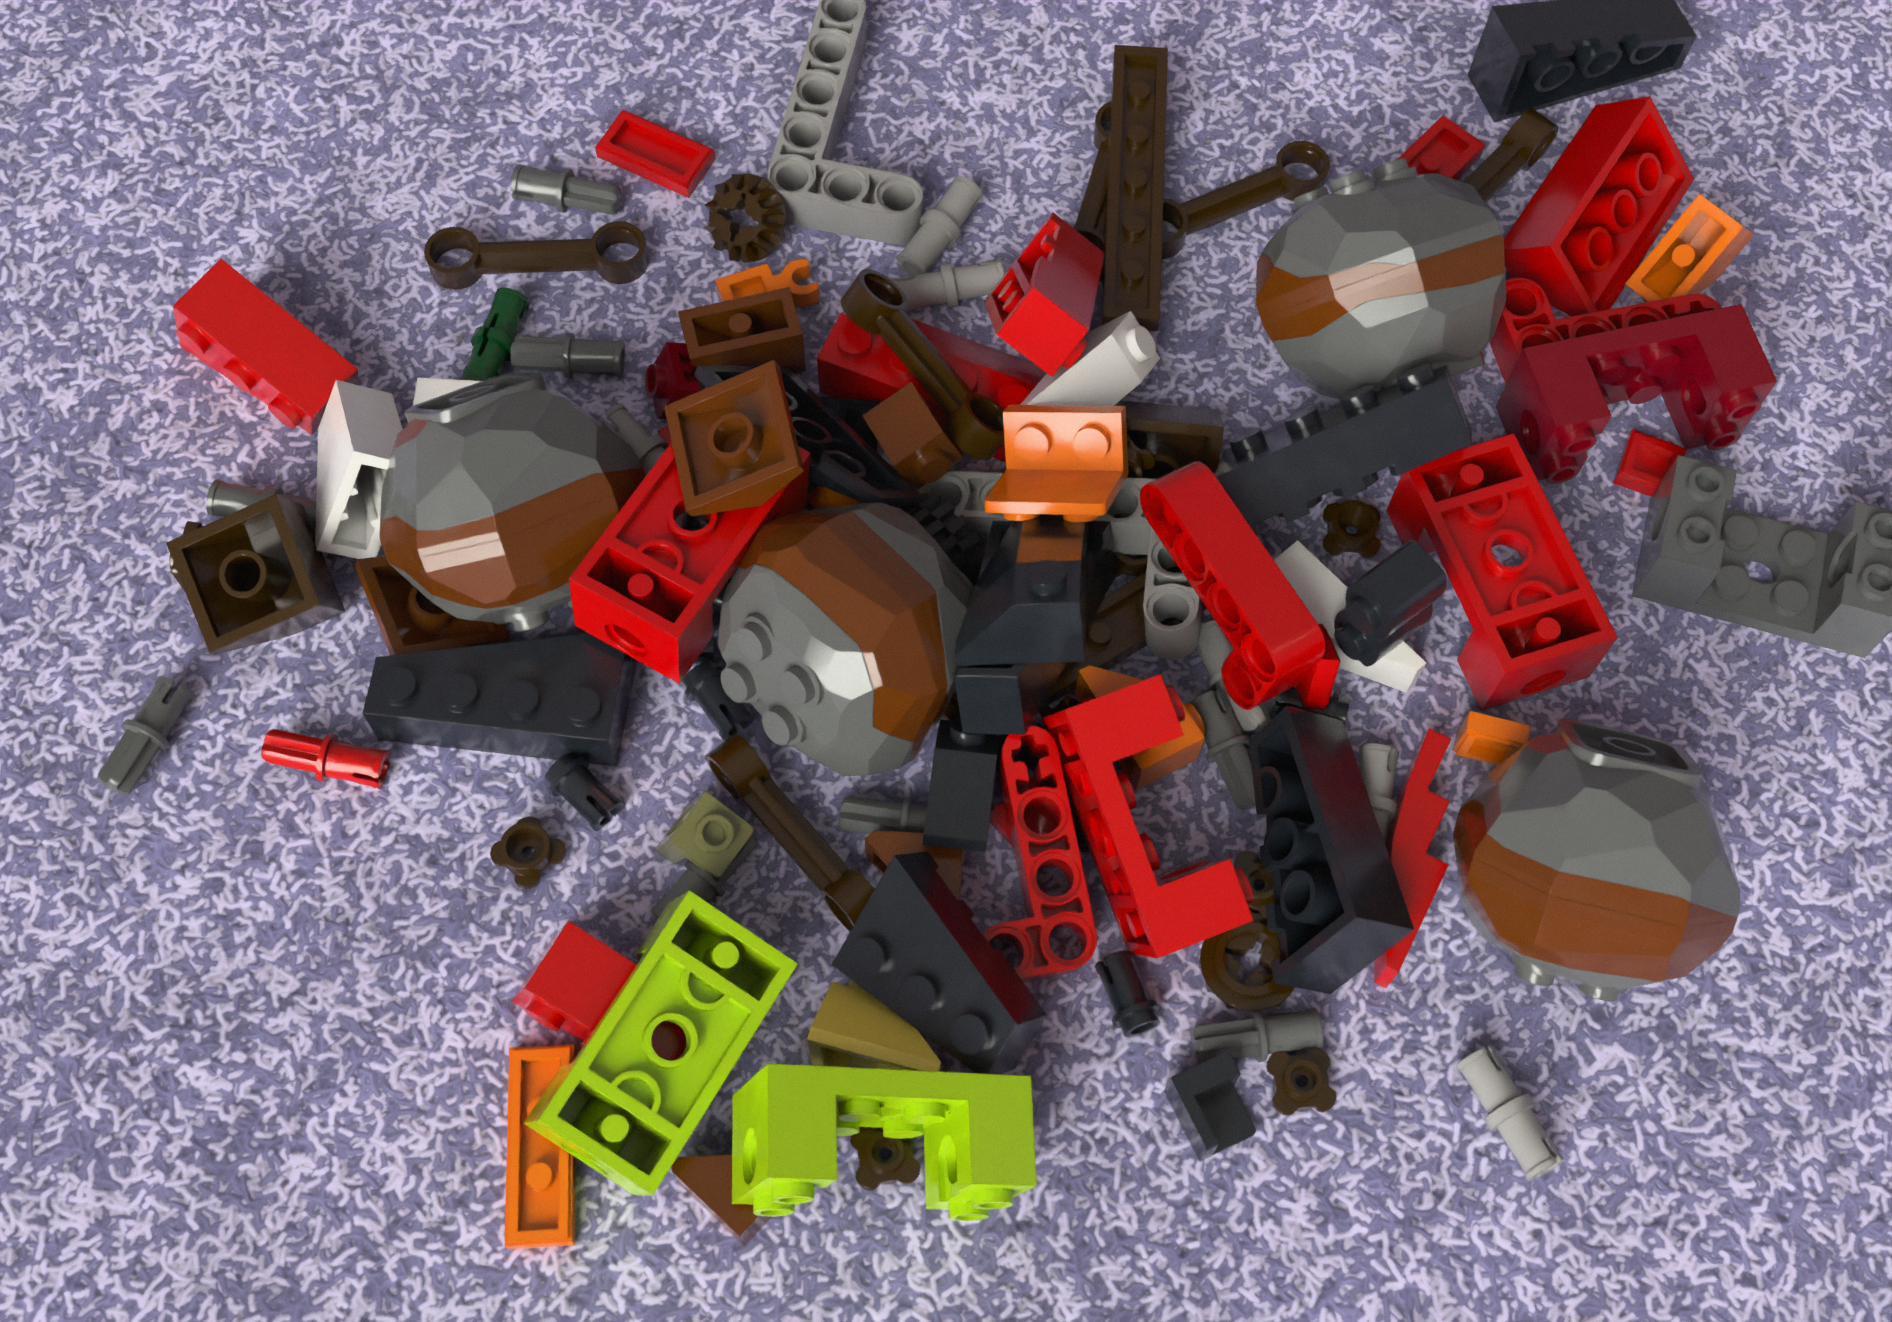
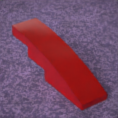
M1430 728L1415 750L1395 800L1397 803L1396 814L1390 820L1386 848L1414 930L1374 960V983L1384 988H1387L1399 973L1449 864L1426 853L1450 803L1449 800L1428 790L1451 742V738Z

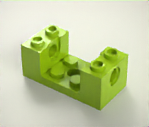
M690 890L668 903L634 955L640 961L572 1063L560 1067L524 1122L525 1125L632 1195H654L798 963ZM664 1021L673 1022L680 1026L686 1036L684 1052L673 1061L659 1057L653 1050L651 1043L654 1029Z
M768 1063L732 1095V1204H752L755 1215H791L795 1213V1206L814 1201V1190L826 1188L837 1181V1136L859 1133V1127L883 1128V1136L896 1139L919 1137L923 1135L924 1131L926 1209L949 1210L950 1220L976 1221L989 1218L990 1209L1013 1206L1014 1197L1037 1186L1031 1076Z

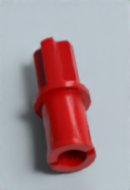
M271 729L264 738L261 757L268 763L316 773L317 781L326 782L329 778L341 779L371 786L376 789L383 787L390 761H388L390 758L389 750L367 748L338 741L337 735L331 733L327 734L324 739Z

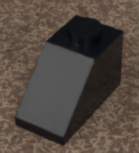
M961 718L953 721L940 719L934 748L923 845L986 852L1000 735L963 733Z

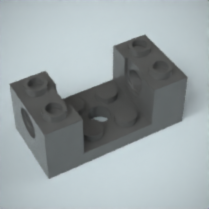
M1678 455L1650 497L1633 586V597L1865 658L1892 631V510L1855 501L1828 534L1727 508L1732 501L1737 470ZM1759 562L1765 565L1772 573L1773 582L1761 584L1751 579L1745 570V563Z

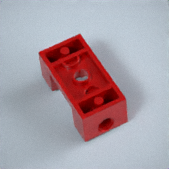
M1509 434L1459 449L1401 474L1386 511L1402 545L1415 540L1427 554L1436 551L1472 625L1473 632L1458 656L1457 661L1480 710H1488L1589 678L1618 637L1515 434ZM1497 545L1511 547L1519 553L1522 563L1517 566L1503 565L1495 559L1491 548Z
M671 442L569 577L575 626L680 684L713 637V601L740 565L760 529L780 516L801 512L806 505L811 453L799 447L804 471L763 505L704 514L710 520L709 523L700 530L689 531L679 527L675 522L680 514L686 512Z
M1161 674L1041 719L1044 729L1054 738L1057 744L1068 794L1127 950L1132 951L1133 955L1152 958L1163 957L1254 921L1248 907L1254 901L1252 888L1244 871L1240 867L1234 868L1231 859H1219L1208 863L1207 859L1195 860L1154 876L1153 871L1158 870L1160 867L1156 850L1146 833L1139 835L1130 810L1135 809L1137 806L1134 791L1123 772L1116 774L1112 762L1184 736L1179 723L1185 719L1181 699L1172 685L1165 686Z

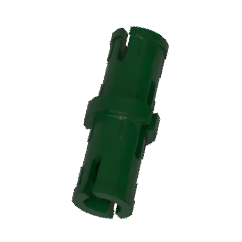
M511 288L497 289L483 326L476 328L472 336V353L459 380L483 381L499 376L505 362L511 360V343L516 342L514 337H516L530 306V302H527L528 298L521 292Z

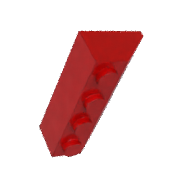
M1650 96L1595 105L1504 238L1505 267L1511 277L1533 280L1541 286L1551 306L1571 317L1611 309L1626 286L1625 283L1635 272L1694 181L1692 173Z
M845 312L840 313L817 356L819 392L831 397L874 400L881 403L912 382L945 425L949 417L883 338L859 327ZM910 318L973 393L988 397L1003 410L1008 405H1020L1047 374L1031 362ZM1005 442L993 456V458L1006 462Z

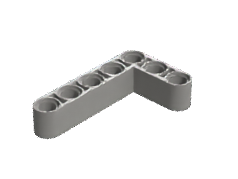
M820 0L768 167L767 179L777 189L785 207L786 224L889 244L903 245L909 243L920 228V218L923 214V189L920 183L913 177L905 174L832 161L867 43L865 0Z
M947 471L940 479L927 483L918 490L920 494L928 492L929 496L933 493L941 496L942 504L947 501L951 502L955 506L954 514L957 517L963 514L969 521L965 525L968 531H976L980 539L975 543L976 547L986 548L992 521H1011L1005 519L1003 513L985 512L984 499L1003 473ZM1126 478L1107 513L1093 521H1110L1113 553L1148 555L1143 601L1146 642L1151 652L1160 658L1168 660L1182 659L1190 655L1198 645L1202 601L1182 572L1172 573L1166 571V569L1178 565L1143 514L1140 504L1141 488L1156 479ZM1122 513L1130 514V516L1126 518L1113 517L1117 514ZM1168 618H1177L1183 621L1174 626L1160 623Z

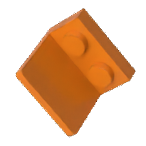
M1008 405L1003 411L1006 470L984 499L985 512L1003 513V517L1011 521H1026L1034 519L1040 514L1063 515V519L1069 522H1089L1099 518L1101 515H1105L1129 475L1126 406Z

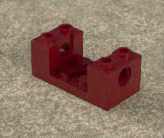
M1742 304L1523 348L1499 398L1496 409L1506 434H1515L1537 480L1546 479L1549 484H1559L1572 479L1580 472L1588 458L1586 451L1597 442L1595 435L1603 432L1612 416L1607 406L1610 403L1629 400L1631 404H1642L1656 398L1661 393L1684 448L1691 449L1706 445L1708 450H1720L1740 439L1742 431L1754 414L1760 410L1761 404L1777 380Z

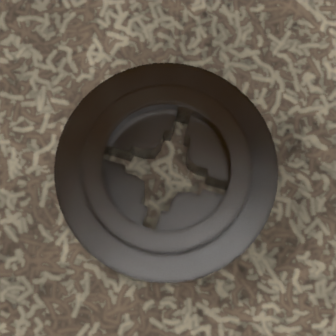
M732 174V177L727 181L715 185L717 192L713 199L705 204L709 210V223L704 228L712 234L715 241L714 249L718 251L726 249L729 251L730 261L756 262L770 255L778 246L785 229V207L777 189L765 178L755 174ZM745 208V213L751 216L752 220L759 222V225L742 226L740 228V223L730 215L731 211L736 209L743 210Z
M1251 913L1254 921L1203 941L1198 967L1201 969L1205 979L1207 992L1214 993L1224 1002L1227 1009L1237 1008L1249 1012L1253 1010L1260 1012L1272 1007H1279L1290 996L1295 987L1273 983L1271 961L1280 958L1278 933L1268 931L1267 919L1258 913ZM1256 942H1259L1262 946L1258 952L1261 954L1258 964L1266 969V973L1254 972L1249 979L1246 978L1244 983L1241 984L1238 982L1240 964L1232 959L1234 953L1239 956H1245L1249 949L1253 950Z

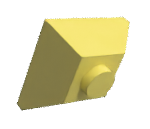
M850 980L848 986L832 982L811 1025L807 1038L811 1064L813 1066L941 1072V1061L916 1028L853 980Z

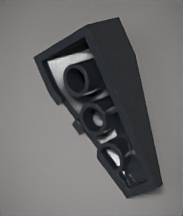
M698 365L694 376L701 389L704 390L758 366ZM779 366L798 446L811 453L809 481L861 503H884L893 507L919 506L923 496L788 367Z
M1040 514L1031 520L1013 521L969 595L967 611L956 639V666L1085 661L1088 522H1069L1063 519V515Z

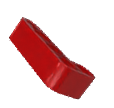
M1512 278L1506 280V302L1494 337L1489 343L1502 377L1507 384L1523 348L1722 307L1709 296L1688 294L1556 319L1548 298L1540 285L1526 278Z
M1192 462L1145 484L1140 491V504L1143 514L1234 648L1221 668L1225 689L1232 700L1242 709L1251 710L1300 684L1324 656L1325 639L1322 630L1213 472L1201 462Z
M1030 726L1025 735L1009 734L997 759V770L1027 918L996 924L989 927L983 933L988 943L996 939H1005L1017 947L1019 963L1014 970L1023 982L1066 975L1077 971L1093 957L1097 947V933L1059 750L1054 738L1045 729L1038 726ZM1021 747H1027L1030 756L1041 757L1033 771L1035 788L1026 792L1024 790L1029 782L1027 766L1024 762L1013 761L1016 759ZM1031 806L1047 808L1055 818V830L1047 834H1038L1031 831L1024 821V811ZM1045 866H1054L1060 869L1068 880L1066 894L1061 896L1045 894L1036 882L1037 871ZM1058 927L1068 928L1078 935L1081 942V950L1077 958L1064 960L1052 952L1049 945L1051 930Z

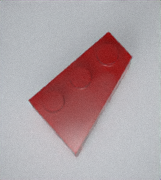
M1052 212L984 300L996 335L1051 377H1053L1060 366H1063L1065 369L1070 368L1081 356L1088 343L1083 337L1090 329L1105 253Z
M220 259L173 305L177 328L176 334L180 347L228 378L241 390L249 392L268 405L271 413L291 429L299 426L312 435L319 428L335 381L339 380L358 384V369L223 259Z
M568 921L551 939L511 1002L524 1008V1011L530 1017L547 1028L557 1032L560 1029L582 1042L580 1047L583 1048L637 964ZM669 1021L658 1024L651 1038L653 1050L659 1057L665 1060L673 1061L679 1058L686 1047V1036L682 1028Z

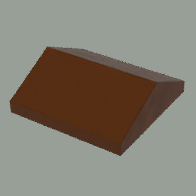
M775 360L664 406L685 509L691 516L761 506L804 471L780 367Z
M386 555L357 559L355 564L356 571L390 655L509 642L510 637L504 624L456 618L433 604L389 564Z

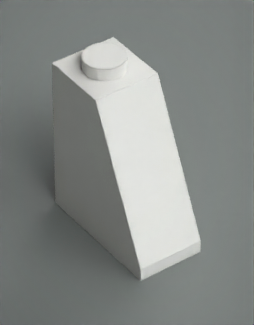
M339 380L335 381L318 428L315 546L317 551L356 559L377 557L381 547L379 532L382 487L394 442L398 433L403 430L392 393Z

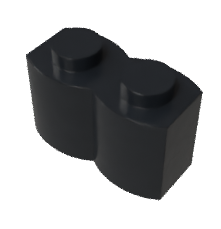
M1415 540L1405 543L1347 588L1345 595L1346 606L1337 613L1334 621V637L1339 648L1346 656L1353 660H1359L1364 666L1375 664L1430 621L1433 612L1432 603L1440 598L1446 589L1445 571Z

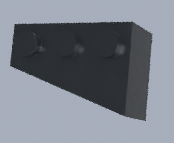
M929 852L894 855L832 965L972 1072L1003 1074L1015 1069L1047 1017L1046 1012L1000 949H993L971 919L975 915L963 899H956L936 870L939 866Z

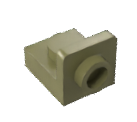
M705 791L690 801L655 848V851L673 864L688 858L711 877L717 878L725 872L752 835L753 827Z

